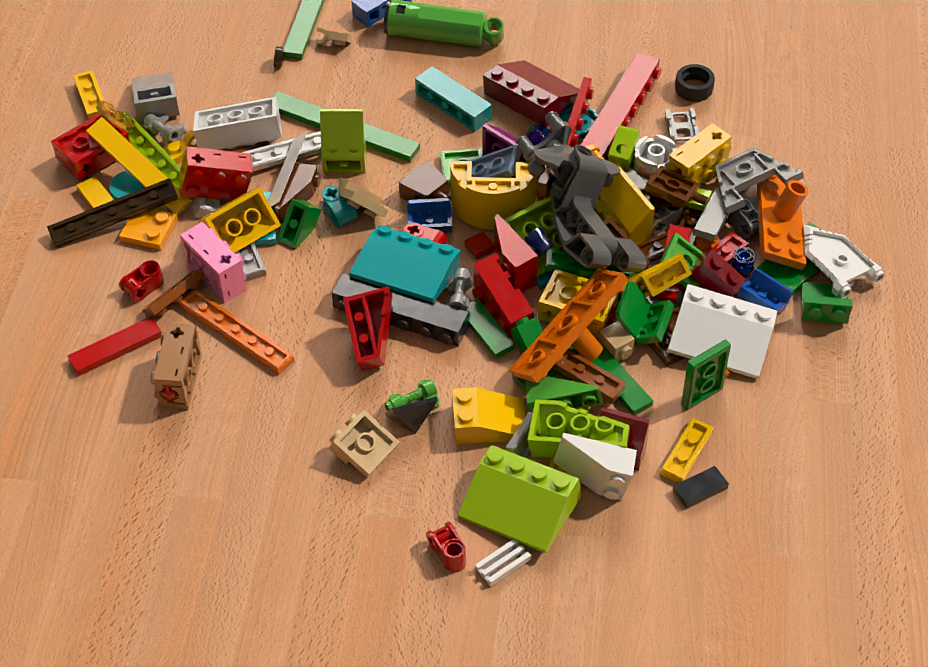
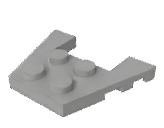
M751 148L715 165L727 214L745 206V201L738 192L745 191L748 187L759 182H764L767 178L776 175L785 185L791 180L799 181L804 178L801 169L797 168L794 170L790 168L788 163L784 161L779 163L774 160L773 156L755 148Z

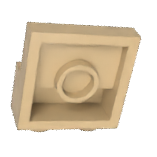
M363 410L358 416L354 413L345 423L347 427L343 431L338 429L329 439L332 442L329 449L346 465L350 462L364 476L368 477L395 449L400 441L369 413Z

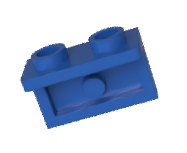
M450 198L407 201L408 224L414 222L442 232H452Z
M755 269L750 280L744 282L736 294L741 296L743 301L776 310L778 314L786 309L793 291L763 271Z

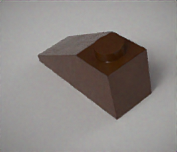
M294 164L280 202L275 207L276 217L280 224L284 222L292 199L308 201L314 195L316 187L319 188L321 176L318 175L316 165Z

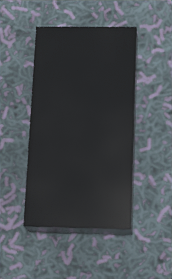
M713 466L673 485V491L683 505L688 508L728 489L729 483L717 467Z

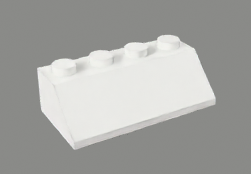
M277 97L196 111L193 132L198 148L214 150L233 149L241 145H255L257 142H272L282 138Z

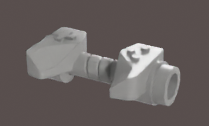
M149 114L144 119L143 127L152 135L159 133L163 142L167 144L177 141L180 136L186 133L183 124L175 126L170 124L164 125L169 119L168 115L157 117Z
M458 268L454 273L453 281L447 287L448 291L455 290L447 306L463 311L470 307V301L464 295V292L473 286V279L466 268Z

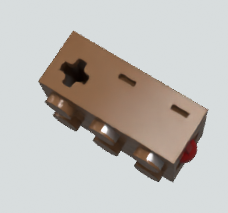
M168 323L166 331L161 334V350L156 353V369H153L151 372V383L155 386L154 394L155 398H158L160 408L189 409L202 356L196 325Z

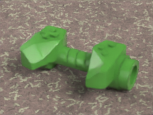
M423 379L418 383L417 390L401 396L399 393L389 396L388 401L384 402V406L388 411L418 399L424 400L437 397L438 401L434 407H439L436 386L431 379Z

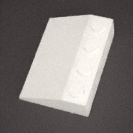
M688 284L667 352L692 359L726 339L731 344L727 370L758 379L773 331L777 311Z

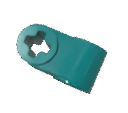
M327 186L322 190V198L324 200L322 208L336 227H340L358 217L356 209L347 204L348 200L341 196L338 187Z

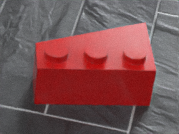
M388 286L343 298L356 362L362 371L385 365L393 297Z

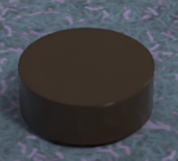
M276 46L274 66L281 67L284 60V47Z

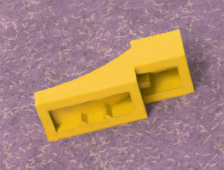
M678 253L649 269L633 273L627 277L629 279L627 282L633 281L647 298L648 296H656L692 275L683 255ZM627 282L623 285V289H622V291L620 292L621 297H622V294H623V292H624V289H625V287H626Z

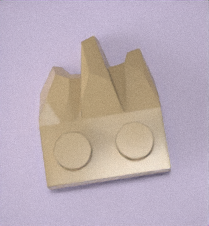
M339 178L340 194L348 200V205L359 209V207L364 208V213L373 218H376L377 215L383 218L386 217L388 210L380 206L382 198L349 180Z

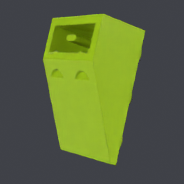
M320 109L323 173H366L367 153L363 109Z

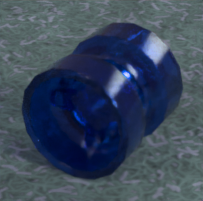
M541 226L530 232L523 239L527 245L533 248L538 257L554 246L552 240L545 236V231Z
M740 247L734 251L732 267L744 278L750 277L754 271L756 260L754 250L748 247Z

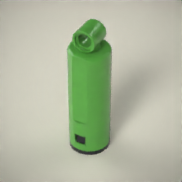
M388 0L386 4L383 24L384 34L481 47L484 39L491 45H497L504 39L502 20L496 17L487 19V14L483 11L402 0Z

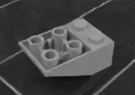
M172 72L132 79V90L139 122L144 121L145 117L149 114L157 117L161 115H168V117L180 115Z

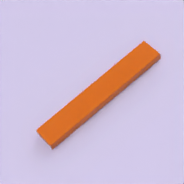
M196 289L179 302L181 309L278 375L295 361L294 355Z

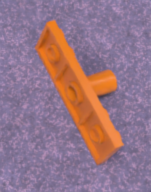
M776 175L767 178L764 182L757 183L761 258L799 270H803L806 266L801 204L808 194V189L803 183L791 180L785 185Z
M597 269L512 365L509 371L515 377L538 383L547 376L551 367L562 359L563 354L570 346L588 361L596 359L601 354L603 347L586 327L600 312L607 308L608 302L622 291L623 285L629 280L625 274Z

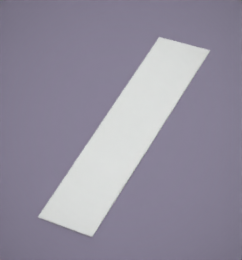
M307 132L293 139L269 198L270 206L280 202Z

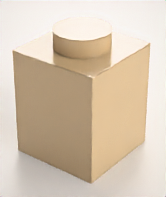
M619 321L599 331L598 340L617 361L627 359L633 354L635 339Z

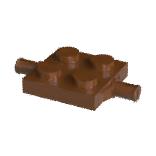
M642 166L638 169L637 175L648 179L644 191L649 192L654 197L670 202L673 206L684 209L688 202L692 200L705 206L708 197L697 192L700 183L663 166H660L655 171H649Z

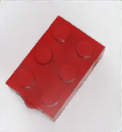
M105 111L51 140L56 159L79 181L115 161L86 132L101 117L130 142L128 132Z
M186 146L178 177L180 196L232 201L245 194L253 174L251 154Z

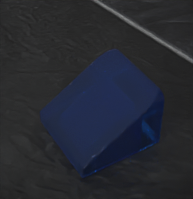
M530 125L525 136L529 138L533 146H536L544 141L552 131L542 125Z

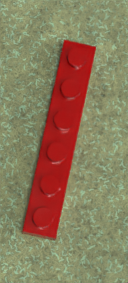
M583 77L568 121V125L572 130L567 143L570 147H575L578 143L579 134L577 133L578 130L582 131L584 124L583 115H587L589 110L588 100L593 99L594 87H591L592 78ZM551 173V185H552L553 182H554V180H555L556 178H555V177L553 176V174Z

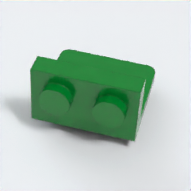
M631 281L626 284L615 316L627 332L632 335L638 345L661 342L674 305L670 300L650 303L637 285Z
M808 282L802 284L801 320L848 324L852 310V299L836 297L832 293V285Z

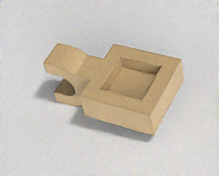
M317 27V31L322 32L324 37L321 40L316 39V44H325L328 40H334L333 44L345 46V42L352 43L353 35L327 31Z

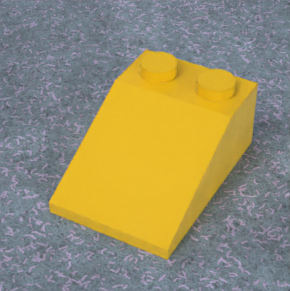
M477 387L452 389L455 445L509 442L525 418L523 398Z

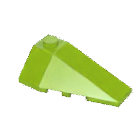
M535 399L528 444L532 456L554 458L563 433L627 448L630 426L604 416L597 417L588 414V411L582 408L579 410L571 408L562 401Z

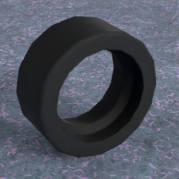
M699 64L683 66L676 74V93L688 101L707 99L712 95L714 89V73L709 68ZM697 79L704 82L705 85L691 86L684 81Z

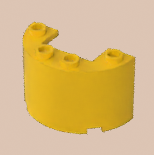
M450 161L451 204L453 210L459 218L471 226L481 230H494L495 215L499 214L502 219H505L537 203L538 177L529 174L528 164L530 162H516V178L472 177V161Z

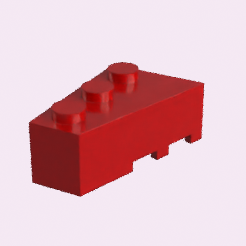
M495 253L473 264L474 289H472L474 298L484 305L485 309L511 338L513 336L510 330L516 327L515 322L525 317H528L529 320L533 319L534 311L520 289L515 290L508 280L511 278L508 270L503 272L498 264L500 257Z

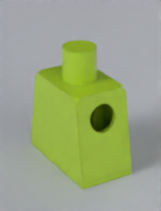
M619 125L609 151L608 161L618 167L620 166L623 171L633 168L635 145L639 141L640 130Z

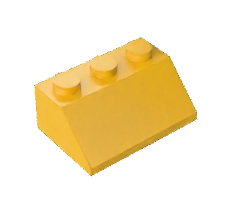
M619 166L620 174L613 176V183L609 187H602L595 204V209L605 219L610 217L637 245L652 238L655 208Z
M260 187L246 192L197 220L198 223L203 222L208 228H213L221 241L225 240L234 253L281 226Z

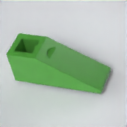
M545 377L538 383L525 381L527 404L531 413L534 410L535 399L562 401L574 409L603 404L598 386L553 377Z

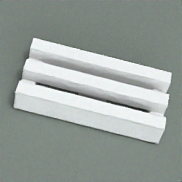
M511 540L475 564V570L492 587L529 562L531 554L529 552L526 553L525 548L519 545L517 541ZM518 555L521 556V557H519L518 559H516L515 561H513L512 563H510L509 565H507L505 568H503L502 570H500L499 572H497L496 574H494L493 576H491V577L489 576L491 573H493V572L496 571L497 569L502 568L503 566H505V565L507 564V562H509L510 560H512V559L515 558L516 556H518Z

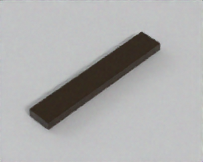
M168 178L49 225L47 229L54 246L57 248L179 198L171 179Z

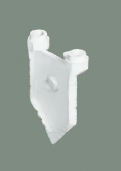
M808 225L803 226L805 256L813 263H816L815 265L828 278H831L833 282L832 293L836 297L847 298L852 292L851 287L855 284L853 280L863 275L869 281L876 284L885 277L884 270L871 259H868L845 235L832 234L830 231L826 232V230H819V228Z

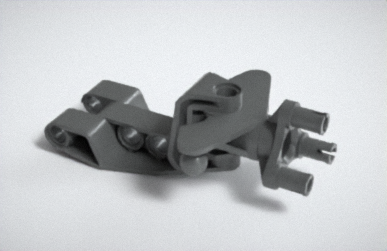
M549 112L545 117V121L553 129L552 133L536 146H533L527 136H521L517 139L516 146L523 153L525 161L530 162L528 164L530 175L534 177L541 176L545 172L546 165L556 178L552 184L550 196L555 227L563 249L584 267L605 269L608 265L612 264L623 272L639 273L644 271L646 257L634 241L614 237L594 211L602 187H609L613 183V176L620 174V168L610 161L597 157L582 145H576L574 148L567 145L572 131L571 127L567 122L562 121L557 112Z

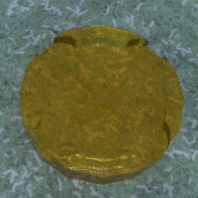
M102 100L95 107L101 115L115 125L127 131H132L134 128V120L125 112L114 110V105Z

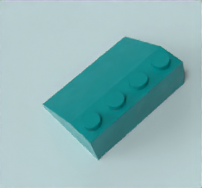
M379 225L369 235L349 273V277L381 287L388 286L390 290L433 303L454 278V273L459 268L461 250L448 244L433 242L429 238L416 237L409 232H400L388 226Z

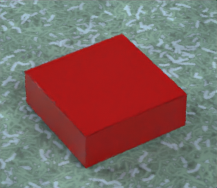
M483 231L464 240L465 247L476 259L495 250V244Z

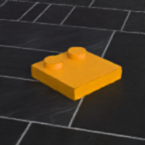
M152 209L128 219L120 233V241L161 251L178 221L177 214Z

